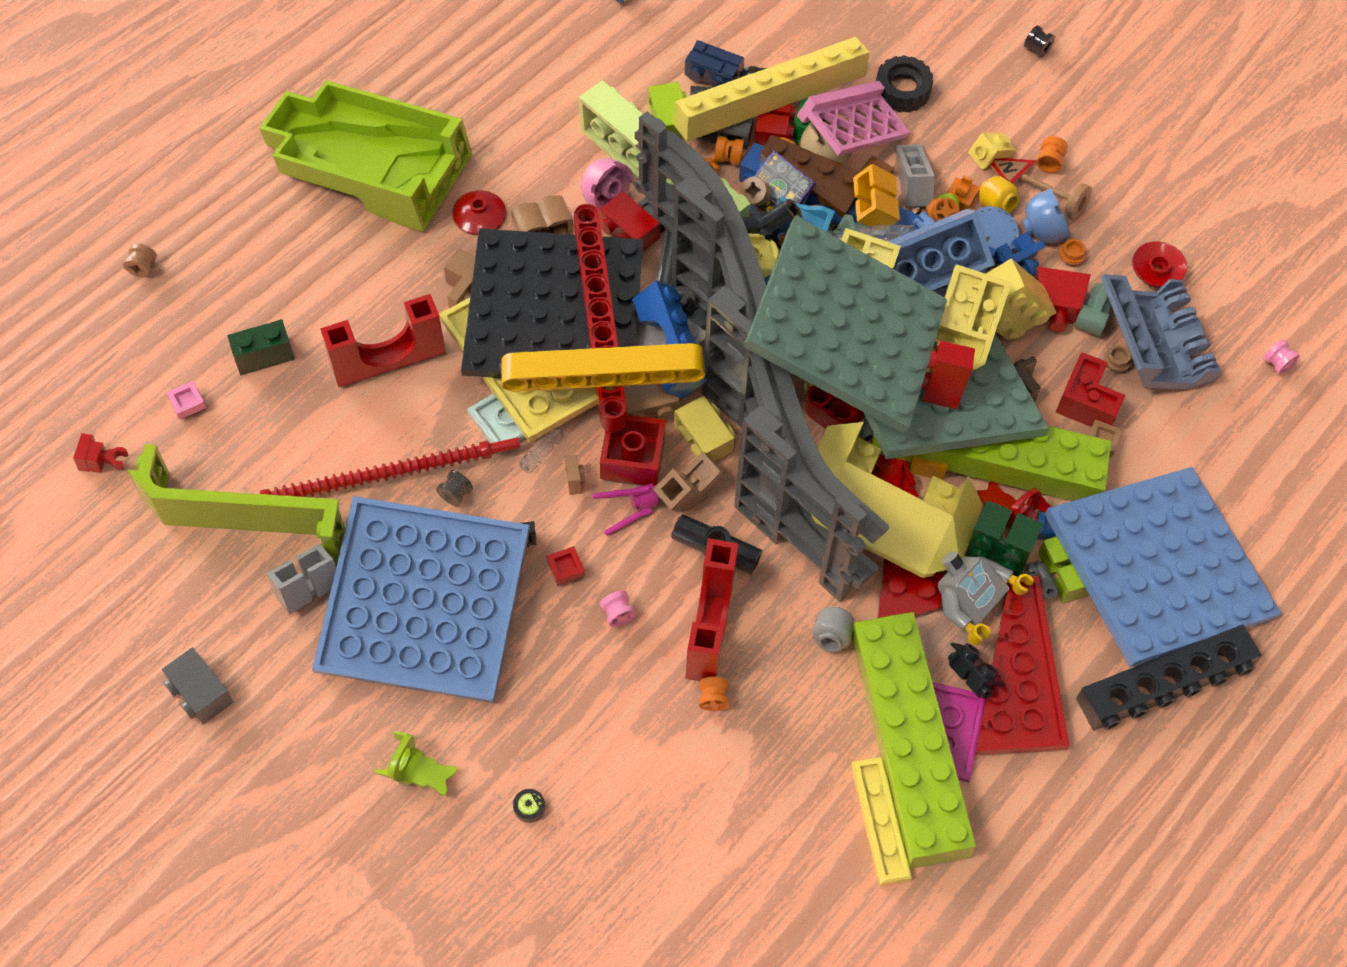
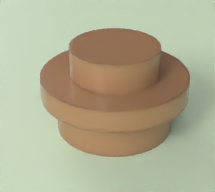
M1122 345L1109 348L1103 358L1104 361L1108 362L1106 367L1114 372H1124L1130 368L1132 363L1129 349Z

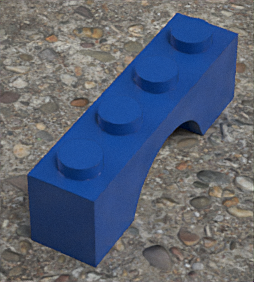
M655 281L632 299L640 322L656 328H662L666 337V345L696 344V340L687 324L688 318L679 302V293L673 286ZM705 373V377L696 382L662 384L665 393L685 398L707 382L708 379Z

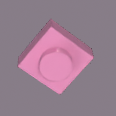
M193 381L166 392L179 420L206 408Z

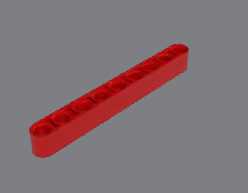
M581 204L574 211V231L590 349L618 347L599 211L594 205ZM606 338V339H608V340L601 341V340H598V339ZM612 386L615 388L614 390H606L605 388L607 387H596L601 426L608 432L621 431L626 425L624 386ZM616 412L618 415L611 416L608 413Z

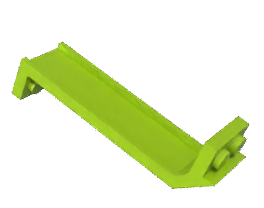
M144 444L142 455H139L137 458V470L127 469L139 495L164 525L317 535V538H321V546L333 558L334 563L338 562L346 524H343L338 508L339 499L166 488L170 473L157 445Z

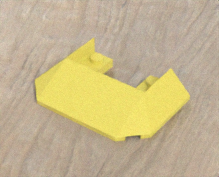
M845 228L842 241L890 268H894L901 246ZM956 264L944 297L947 299L932 351L937 350L940 340L975 348L972 371L984 366L1012 282Z
M864 422L827 426L817 447L824 462L832 473L856 497L889 525L888 531L874 544L868 541L862 534L858 535L865 542L867 550L922 578L947 570L942 563V559L948 553L956 551L961 558L964 557L983 507L969 476L962 486L957 488L933 475L921 500L871 474L881 448L857 437ZM812 515L816 524L828 529L817 518H815Z

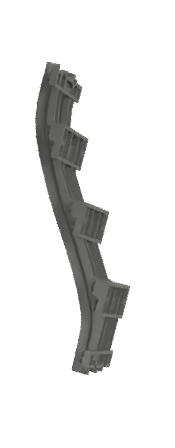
M646 111L639 117V129L635 132V139L639 142L636 144V147L641 152L636 155L639 162V179L634 183V186L639 193L646 196L639 202V205L660 223V234L665 231V227L673 234L672 286L678 293L690 296L700 308L707 311L704 364L708 381L702 384V394L742 428L734 507L775 544L785 537L821 570L818 583L841 602L848 595L850 585L855 589H859L878 570V566L862 552L866 549V544L858 535L862 534L868 541L874 544L888 531L889 525L856 497L832 473L824 462L806 424L790 372L743 347L766 289L765 279L744 221L733 197L712 167L676 133L668 131L661 119L655 118ZM666 177L669 178L673 182V184H668L666 182ZM812 515L815 518H817L828 529L816 524Z

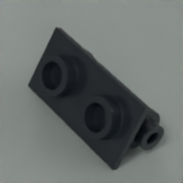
M951 642L950 645L956 652H952L948 656L949 666L962 680H966L972 674L966 684L978 698H990L995 685L1006 686L997 676L999 674L998 670L982 660L980 657L981 652L976 647L968 643L961 645Z

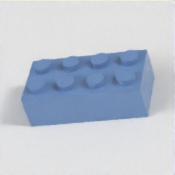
M969 209L888 241L901 246L893 269L930 290H935L949 284L956 264L978 272L995 265L977 212Z

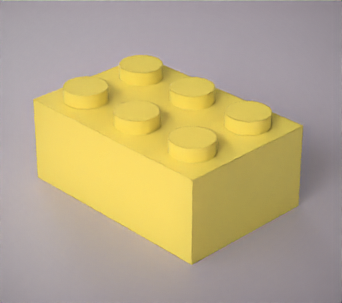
M1012 258L986 273L1012 282L996 332L1008 341L1020 338L1025 334V331L1035 325L1047 322L1052 315L1057 313L1045 287Z

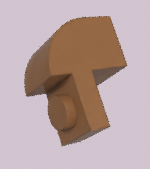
M460 248L444 267L446 283L454 287L447 296L449 308L470 298L475 256Z
M702 451L683 472L672 469L653 490L670 510L684 512L707 498L709 495L706 492L725 473L706 452Z

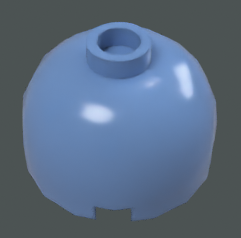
M1051 188L1038 193L1030 199L1025 208L1026 219L1022 220L1026 232L1029 235L1033 234L1038 241L1042 240L1045 244L1058 243L1071 236L1064 214L1061 213L1058 206L1059 203Z

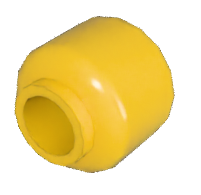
M992 177L981 185L979 200L983 207H999L1011 213L1018 206L1020 199L1018 188L1003 177Z

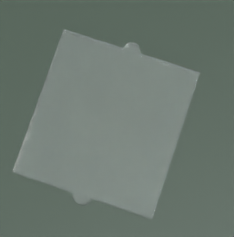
M943 607L939 611L915 617L926 660L947 656L952 652H956L950 645L951 642L961 645L971 644L968 641V632H963L945 617Z

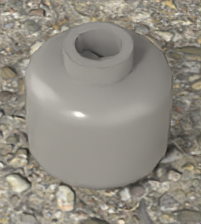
M827 607L818 613L812 633L813 639L821 649L827 652H837L848 647L852 639L855 622L852 615L841 607Z

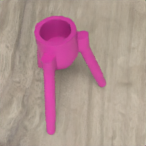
M652 483L632 489L593 494V499L630 496L633 508L640 509V511L605 530V535L608 536L642 516L652 514L651 507L658 506L657 493L653 490L654 485Z

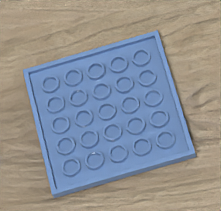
M1193 467L1053 506L1044 513L1129 667L1151 661L1242 624L1248 629L1276 620L1282 614Z
M353 496L312 671L331 676L494 703L530 526Z

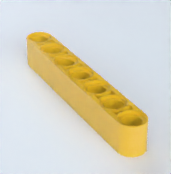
M687 343L509 353L501 359L502 387L507 391L520 392L696 382L705 377L704 352L702 346Z

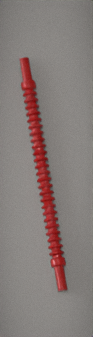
M518 437L493 443L483 441L479 442V446L472 444L471 448H467L464 445L463 449L459 450L456 447L453 452L447 449V453L439 451V455L431 453L430 457H426L423 454L421 459L415 456L412 461L407 458L406 462L398 460V464L390 462L389 466L382 463L380 468L374 465L371 470L365 467V471L357 469L356 473L349 471L348 475H344L341 472L339 477L333 474L330 479L324 476V480L316 478L315 482L307 480V484H303L300 481L298 486L291 483L289 488L283 485L282 489L274 487V491L263 489L260 490V494L306 497V495L314 497V493L322 495L323 491H327L330 494L332 489L338 492L341 487L347 490V486L351 485L352 488H355L356 484L363 486L364 482H368L371 485L373 480H376L377 483L382 478L388 481L390 476L396 479L397 475L404 477L405 473H409L412 476L414 471L420 474L422 469L429 472V468L432 467L434 470H437V466L445 468L446 464H450L452 467L455 462L461 465L463 460L469 463L470 459L478 461V457H482L483 460L492 458V454L519 449L520 444Z

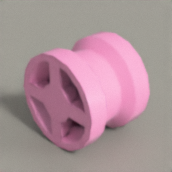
M1282 339L1266 352L1263 359L1267 363H1272L1275 366V371L1281 375L1298 361L1300 354L1297 351H1291L1288 348V343Z
M626 591L613 592L600 602V608L603 612L607 613V622L611 627L622 626L630 622L637 614L635 608L628 603L629 596Z

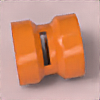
M718 136L714 159L719 163L729 161L732 165L740 166L744 150V140L735 139L731 141L727 137Z
M1049 136L1043 139L1040 148L1041 152L1038 154L1036 161L1037 167L1046 173L1059 172L1064 162L1063 157H1065L1068 149L1067 142L1057 136Z

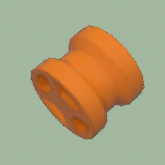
M951 198L933 199L927 207V213L935 222L959 212L958 204Z
M708 677L699 681V690L702 692V697L699 699V707L701 709L722 711L730 707V698L727 697V691L730 688L728 679Z

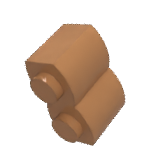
M562 195L546 196L537 203H521L511 210L512 223L516 231L570 234L573 232V218Z

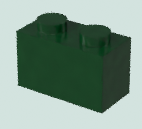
M282 319L227 335L240 376L295 360Z

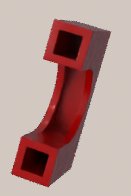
M431 294L403 302L406 314L405 327L396 336L381 343L362 344L357 342L348 320L320 328L329 363L338 387L446 353L440 316Z
M708 538L696 622H692L687 648L685 679L700 681L708 677H717L735 579L739 543Z

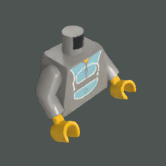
M956 551L950 552L942 559V563L948 572L938 582V588L942 595L943 614L960 630L968 632V641L972 645H979L983 641L982 638L987 639L991 634L990 628L980 622L1010 589L1007 584H1012V589L1017 595H1024L1028 592V589L1022 587L1020 582L1031 586L1034 580L1028 574H1021L1019 577L1013 575L1014 571L981 556L961 558Z

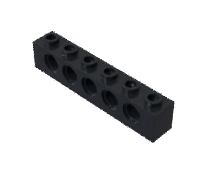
M1244 624L1082 687L1076 700L1093 731L1102 727L1105 730H1109L1119 725L1124 718L1131 716L1132 719H1137L1148 713V709L1158 705L1159 708L1167 707L1175 702V698L1179 696L1192 697L1203 690L1202 687L1209 684L1217 687L1228 681L1229 676L1238 673L1239 676L1247 675L1255 670V664L1262 654ZM1218 655L1226 657L1228 662L1222 661ZM1191 665L1199 667L1202 673L1196 672ZM1165 676L1172 677L1176 684L1168 682ZM1138 686L1146 688L1149 694L1141 693ZM1110 697L1118 698L1123 705H1116Z

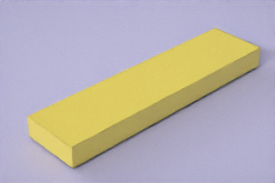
M878 757L854 761L851 763V769L879 887L911 881L912 876L883 758Z

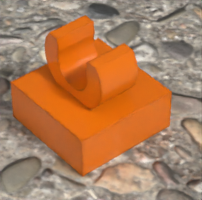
M964 175L962 179L956 177L947 193L956 195L959 199V209L961 210L970 209L980 190L979 186L972 184L973 179Z

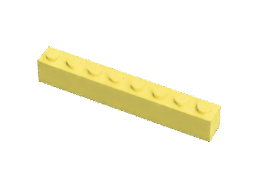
M856 37L677 100L675 101L674 126L688 142L787 104L865 77L870 52Z

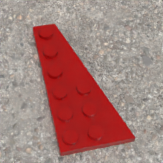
M1031 576L1034 580L1031 586L1020 582L1022 587L1028 589V592L1024 595H1017L1012 589V584H1007L1010 589L1005 594L992 666L999 672L997 676L1006 686L995 685L992 689V696L985 700L975 755L1067 750L1070 746L1039 576Z

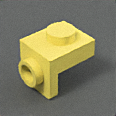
M1002 132L981 133L968 153L981 169H987L995 158H1011L1016 149L1010 143L1007 135Z

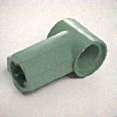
M1103 282L1095 283L1086 305L1083 304L1074 327L1098 337L1101 336L1111 308Z

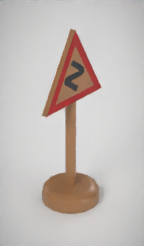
M995 158L989 165L997 176H1001L1013 184L1021 179L1043 190L1051 188L1054 195L1067 200L1065 214L1073 221L1079 219L1084 213L1092 195V188L1087 184L1078 185L1070 195L1026 175L1025 173L1036 164L1037 160Z

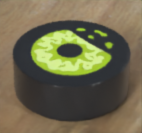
M534 789L520 791L513 800L514 813L519 820L526 823L539 820L545 812V801L542 794Z

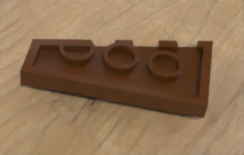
M771 135L760 152L759 160L764 163L773 150L816 183L811 193L818 197V202L825 207L831 206L841 218L844 215H848L857 199L854 192L853 177L860 173V171Z

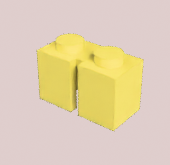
M705 396L675 410L674 426L687 444L692 441L695 442L691 445V450L696 457L703 451L716 462L733 453L734 440L736 439L735 433L730 425L723 423L717 407L713 403L710 404Z

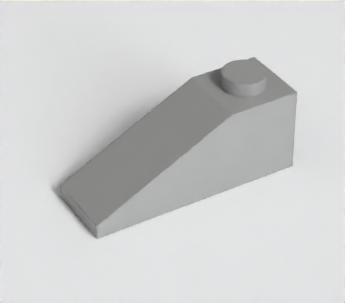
M922 144L896 145L895 151L901 192L905 205L911 208H924L933 200L935 175Z

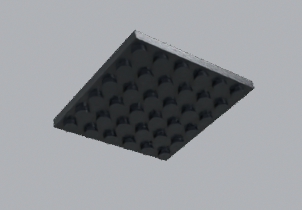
M479 228L461 366L462 376L502 378L501 359L509 353L590 349L575 235ZM603 237L618 347L636 346L638 314L632 299L640 293L643 239ZM601 338V339H598V340L605 341V340H608V339H606V338Z

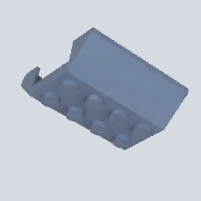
M1104 274L1101 277L1107 297L1144 388L1188 390L1213 381L1222 375L1214 354L1208 353L1192 360L1190 356L1199 354L1210 347L1198 316H1196L1195 308L1188 307L1173 314L1171 313V311L1187 305L1191 300L1182 280L1169 279L1157 292L1132 290L1126 276Z

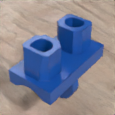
M1025 232L1012 241L1018 251L1017 254L1014 255L1007 243L996 249L994 259L998 266L1012 258L1030 275L1035 277V268L1039 266V262L1036 259L1031 261L1030 258L1037 255V252L1046 246L1042 240L1035 243L1031 236Z

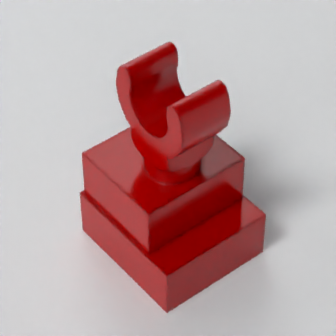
M81 433L73 460L79 471L101 473L105 462L112 465L114 469H125L123 462L117 461L116 458L119 456L128 457L129 454L124 447L105 450L103 443L96 442L93 435Z

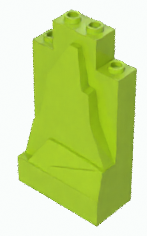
M328 80L324 81L322 86L315 92L313 98L285 91L259 128L266 145L275 149L272 156L281 174L357 196L364 204L366 211L395 224L424 232L473 155L462 118Z

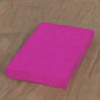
M932 682L958 780L969 783L986 699L978 698L973 691Z

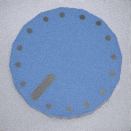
M987 206L979 208L976 212L988 246L997 249L1007 243L1010 249L1013 250L1015 246L1012 241L1019 236V229L1012 216L999 207Z

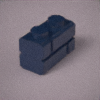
M697 40L686 58L685 76H688L694 82L701 81L716 87L740 78V72L744 69L745 57Z

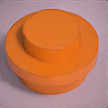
M1078 239L1067 240L1061 245L1059 250L1060 258L1070 265L1082 263L1087 255L1084 243Z

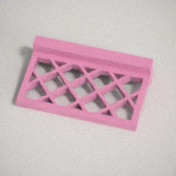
M880 81L810 96L797 114L802 123L810 121L813 123L838 156L904 139L911 133L881 96L885 88ZM873 105H877L881 111L874 109ZM855 110H859L865 113L866 117L859 113H856ZM841 114V115H843V116H845V117H848V118H849V121H847V120H845V119H843V118H841V117H838V115ZM872 117L881 120L882 124L872 120ZM822 118L831 122V125L824 123ZM854 121L865 125V128L854 124ZM888 124L894 126L896 130L889 128ZM837 125L847 129L848 133L837 129ZM871 128L880 132L881 136L871 132ZM853 133L864 137V140L853 136ZM837 138L846 141L847 144L842 145Z

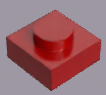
M574 546L546 556L557 586L585 576V570Z

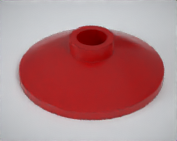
M475 190L462 195L455 202L452 215L456 226L460 230L471 235H478L479 228L497 230L505 220L506 208L502 199L496 194L485 190Z
M1153 241L1145 243L1135 251L1132 258V267L1135 274L1144 283L1153 287L1161 288L1169 279L1182 280L1187 272V262L1184 255L1179 249L1165 242Z

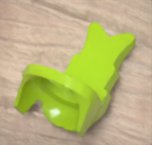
M394 731L393 737L401 742L394 752L386 769H375L374 772L400 784L408 786L414 784L423 789L427 787L434 789L441 796H445L448 791L447 781L456 774L457 767L437 764L435 759L426 757L424 752L415 748V737L413 735Z

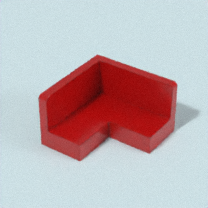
M1081 352L1055 413L1092 427L1094 420L1113 425L1125 394L1099 384L1108 362Z

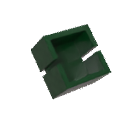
M987 500L973 530L965 555L968 557L981 556L997 562L1014 571L1013 575L1019 577L1024 570L1043 523L1018 513L1007 539H1003L1002 533L1012 510Z

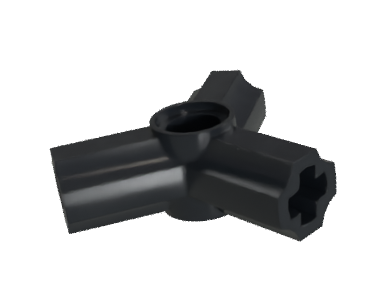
M788 198L768 212H756L750 217H742L748 234L763 235L768 241L771 239L776 243L780 252L781 244L777 235L789 228L791 221L796 215L802 218V213L795 201Z

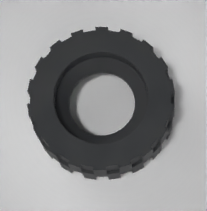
M907 55L894 56L880 65L876 81H880L885 89L881 96L893 110L900 113H909L919 110L920 107L926 105L927 100L929 101L933 86V73L928 65L926 66L922 60H918L916 57H907ZM896 77H907L914 80L917 86L912 91H901L894 88L891 82Z

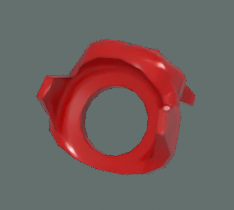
M992 481L989 482L987 490L976 491L981 502L986 504L987 500L1012 510L1006 524L1009 528H1012L1018 513L1035 520L1036 509L1045 513L1051 507L1042 496V492L1037 488L1029 490L1018 500L1010 494H1005L996 482Z

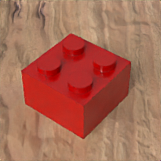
M608 413V415L616 416L618 413ZM626 415V425L621 431L608 432L605 430L599 462L600 479L640 485L652 483L656 486L659 480L666 437V420Z

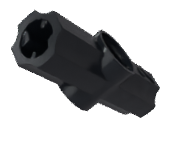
M684 514L679 516L671 533L672 539L702 552L704 556L708 538L739 543L736 568L749 574L755 571L762 555V549L731 536L726 528L722 526L711 527Z

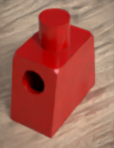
M1038 267L1035 279L1045 287L1057 312L1048 320L1050 321L1049 329L1051 331L1063 332L1066 330L1067 323L1074 324L1082 308L1091 274Z

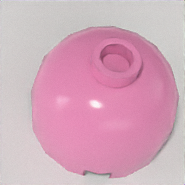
M605 158L593 162L586 169L581 180V191L585 201L588 204L594 205L599 211V208L622 191L630 197L631 192L628 190L630 183L634 184L633 172L624 163L613 159Z

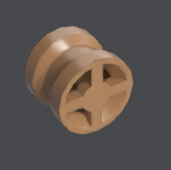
M749 177L741 184L740 194L744 195L753 206L765 205L771 198L770 185L758 177Z
M132 244L128 251L130 256L125 258L123 267L134 276L147 277L151 272L150 265L155 262L157 254L152 248L144 244Z

